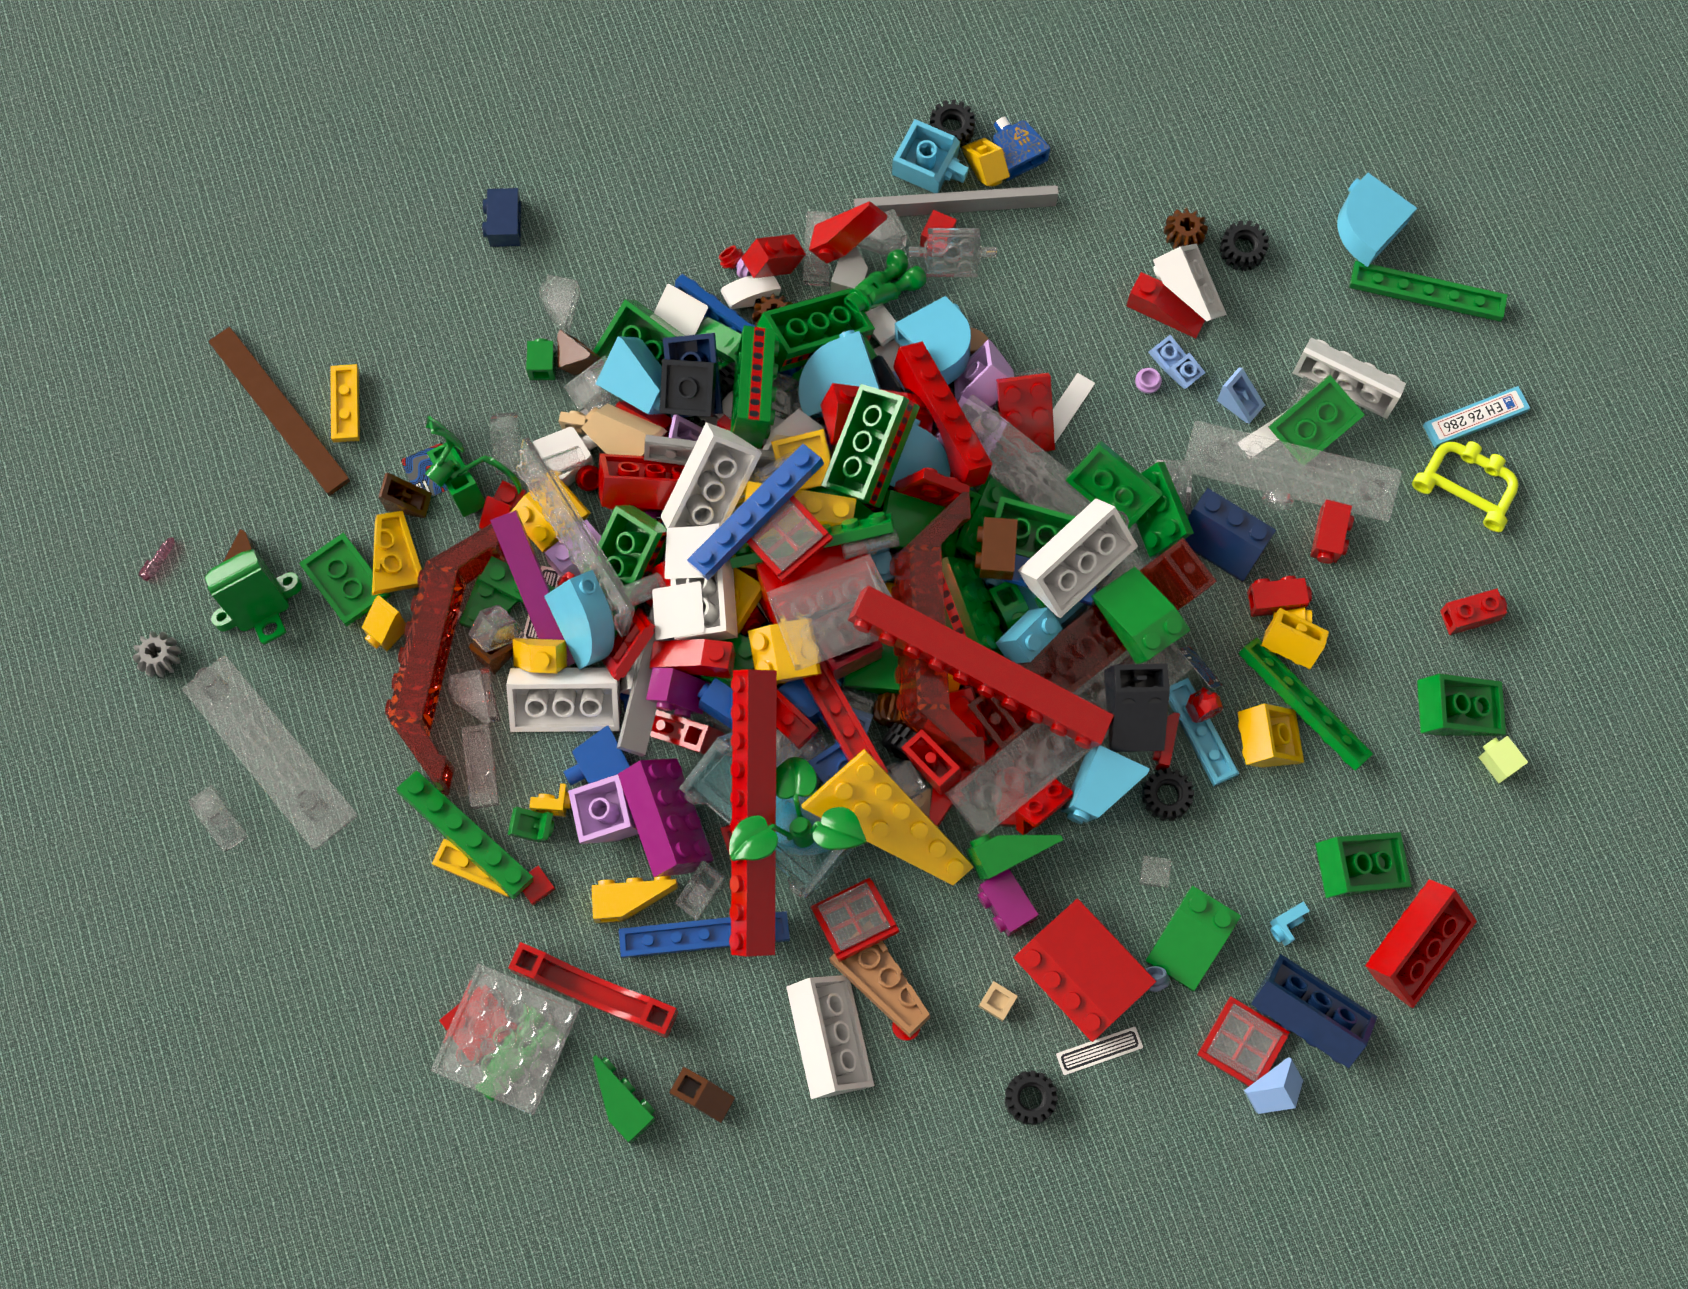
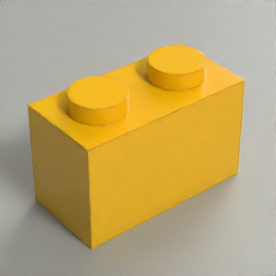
M1279 608L1265 631L1261 646L1292 660L1297 665L1311 669L1325 648L1329 631Z

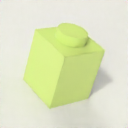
M1508 736L1501 741L1494 738L1483 746L1485 752L1478 757L1498 783H1501L1528 763Z

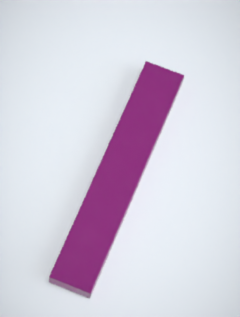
M515 510L490 520L538 639L565 640L544 597L550 590L518 511ZM567 646V666L574 664L575 661Z

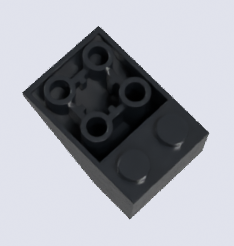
M1168 663L1116 664L1105 669L1107 712L1114 715L1108 728L1110 750L1113 752L1164 751L1170 694Z

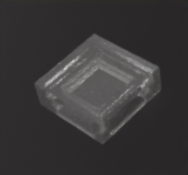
M1143 856L1139 884L1167 889L1171 860Z

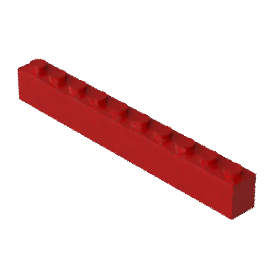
M868 585L861 590L849 615L848 621L854 624L855 629L863 633L871 632L878 636V640L888 646L895 645L903 649V653L913 659L920 658L928 662V666L937 672L945 671L953 676L954 681L962 685L970 684L977 688V692L987 698L994 697L1002 701L1001 704L1005 708L1012 711L1019 710L1027 714L1026 718L1028 720L1051 727L1050 731L1059 736L1067 735L1074 739V743L1079 747L1090 749L1102 744L1114 716L1113 714Z
M733 670L731 688L733 690V706L731 708V717L733 719L731 736L732 764L730 769L732 775V792L730 795L732 804L731 833H733L735 827L742 820L751 816H762L765 818L768 826L771 824L776 825L777 670ZM776 850L770 856L760 860H731V907L729 911L731 918V935L729 938L731 955L746 957L775 955Z

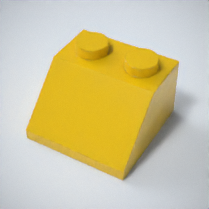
M554 475L525 494L511 511H518L528 537L542 552L550 549L590 515V511L557 475Z
M812 619L768 625L748 631L754 669L777 670V684L821 674Z
M1261 704L1238 712V728L1242 737V754L1246 765L1272 767L1304 763L1295 710L1270 704Z

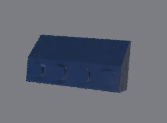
M1282 954L1276 959L1251 1002V1005L1256 1007L1260 1013L1268 1015L1280 1023L1283 1028L1294 1032L1310 1046L1317 1047L1329 1055L1333 1061L1343 1064L1347 1068L1351 1067L1367 1046L1377 1020L1376 1015Z

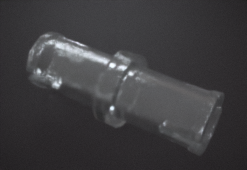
M894 529L893 533L844 543L841 545L842 553L845 560L865 554L872 556L876 554V551L898 547L899 538Z

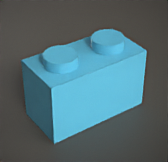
M1048 607L1028 610L996 644L1005 658L1017 664L1031 662L1063 628Z

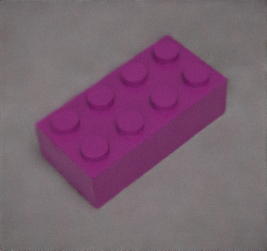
M677 758L640 760L618 773L654 877L692 873L714 861Z

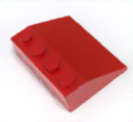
M1078 898L1013 957L1091 1042L1095 1041L1157 982Z

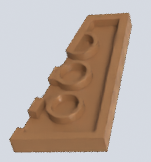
M868 921L862 928L864 932H867L874 927ZM857 931L850 939L859 936V932ZM883 941L841 962L838 961L835 954L829 958L830 963L908 1037H911L930 1019L929 1012L913 987L904 977L898 964L891 957Z

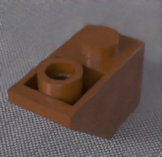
M685 1067L682 1068L669 1092L671 1096L719 1123H722L735 1100V1097Z

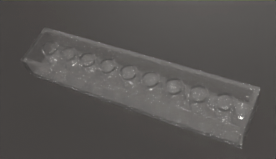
M1174 643L1150 660L1140 663H1168L1169 687L1193 668ZM1124 650V652L1122 651L1072 693L1107 711L1104 670L1116 664L1136 663L1129 652ZM1033 722L946 791L945 794L976 835L981 837L992 831L1093 748L1084 749L1074 743L1075 740L1067 735L1059 736L1050 731L1051 727L1048 725ZM1108 730L1106 732L1104 739L1109 736Z

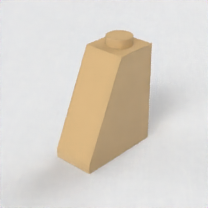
M608 403L600 409L594 407L585 416L588 421L581 428L606 454L644 456L646 435L663 437L667 433L663 427Z

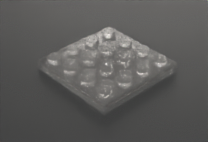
M477 963L430 1071L534 1115L581 1006Z

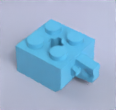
M914 119L893 158L892 175L930 192L939 193L945 180L950 181V179L964 183L968 176L969 168L959 163L960 160L957 159L960 141L955 136Z

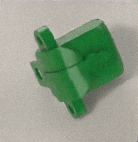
M251 549L218 564L205 574L208 589L221 606L211 617L213 625L219 631L225 632L236 626L241 631H248L254 627L263 645L286 633L279 613L288 609L287 599L296 595L302 588V581L295 573L288 572L276 578L258 553ZM276 623L277 629L274 633L270 635L263 633L266 625Z

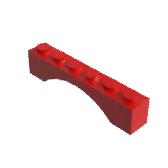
M921 341L899 347L893 368L903 386L914 392L931 413L942 437L952 474L961 483L970 487L984 484L993 463L925 344Z
M522 942L519 943L508 967L512 973L666 1039L679 1013L677 1008L596 977Z

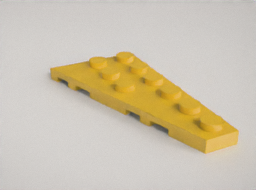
M865 749L801 804L804 810L822 818L825 811L831 808L845 807L850 809L857 816L867 842L951 885L957 883L974 868L962 852Z

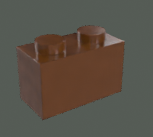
M984 517L983 526H978L977 542L982 543L981 552H976L975 568L980 569L979 578L1013 580L1018 519Z

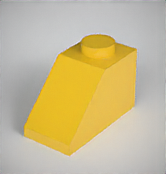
M981 138L962 146V151L978 181L986 186H996L1001 184L1003 179L1010 177L1001 147L986 138Z
M378 595L371 606L362 629L367 635L364 639L375 649L380 646L387 652L408 630V626L399 611Z
M514 638V666L533 673H558L567 667L565 640Z

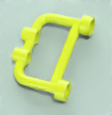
M1457 442L1441 444L1435 451L1424 473L1416 474L1412 482L1413 488L1423 494H1430L1434 486L1437 485L1487 512L1483 520L1484 526L1491 531L1502 532L1508 521L1505 514L1519 486L1515 474L1504 467L1506 460L1497 454H1492L1490 458L1481 455L1482 447L1475 442H1468L1466 446ZM1448 452L1457 453L1463 461L1470 464L1475 463L1483 467L1489 475L1500 476L1506 480L1508 487L1498 506L1436 473Z

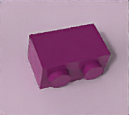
M653 667L646 700L657 703L656 708L665 711L675 710L674 715L690 718L691 714H703V710L698 708L700 698L697 696L705 683L709 684V682L674 668Z
M1010 869L991 877L979 885L978 891L980 893L977 897L985 909H991L995 916L992 920L1000 933L1005 931L1009 937L1037 919L1039 914Z

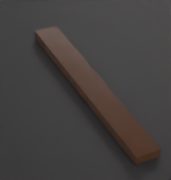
M230 326L208 341L326 494L331 496L350 482L348 476Z

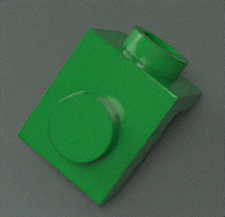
M514 807L508 835L538 843L545 841L552 835L554 830L553 813H540Z

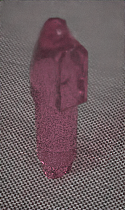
M173 537L168 538L162 543L152 560L146 561L139 572V576L143 580H150L159 571L161 564L175 543Z

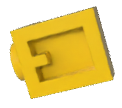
M560 783L558 799H555V796L550 794H539L538 797H531L530 810L540 813L551 812L553 816L566 817L567 809L572 807L567 785Z

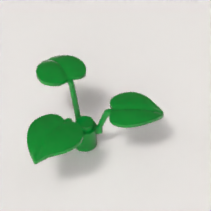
M428 415L426 418V428L431 429V434L443 436L447 442L441 456L425 472L428 478L439 487H442L450 477L455 480L465 471L482 462H486L495 466L511 479L516 486L518 494H520L522 488L516 475L507 466L491 456L484 455L454 471L453 469L456 465L447 456L453 446L463 453L465 451L463 444L440 421Z
M790 757L776 768V796L780 799H790L792 797L794 799L797 818L790 823V832L775 824L768 826L765 818L759 815L745 818L735 827L732 833L729 853L732 861L764 859L770 856L778 845V836L775 831L786 836L789 841L793 839L794 844L801 848L808 847L815 841L817 845L828 850L850 849L865 844L866 838L855 813L845 807H835L825 811L821 822L815 821L812 827L811 822L802 815L799 796L806 797L814 793L817 786V776L813 767L805 759Z

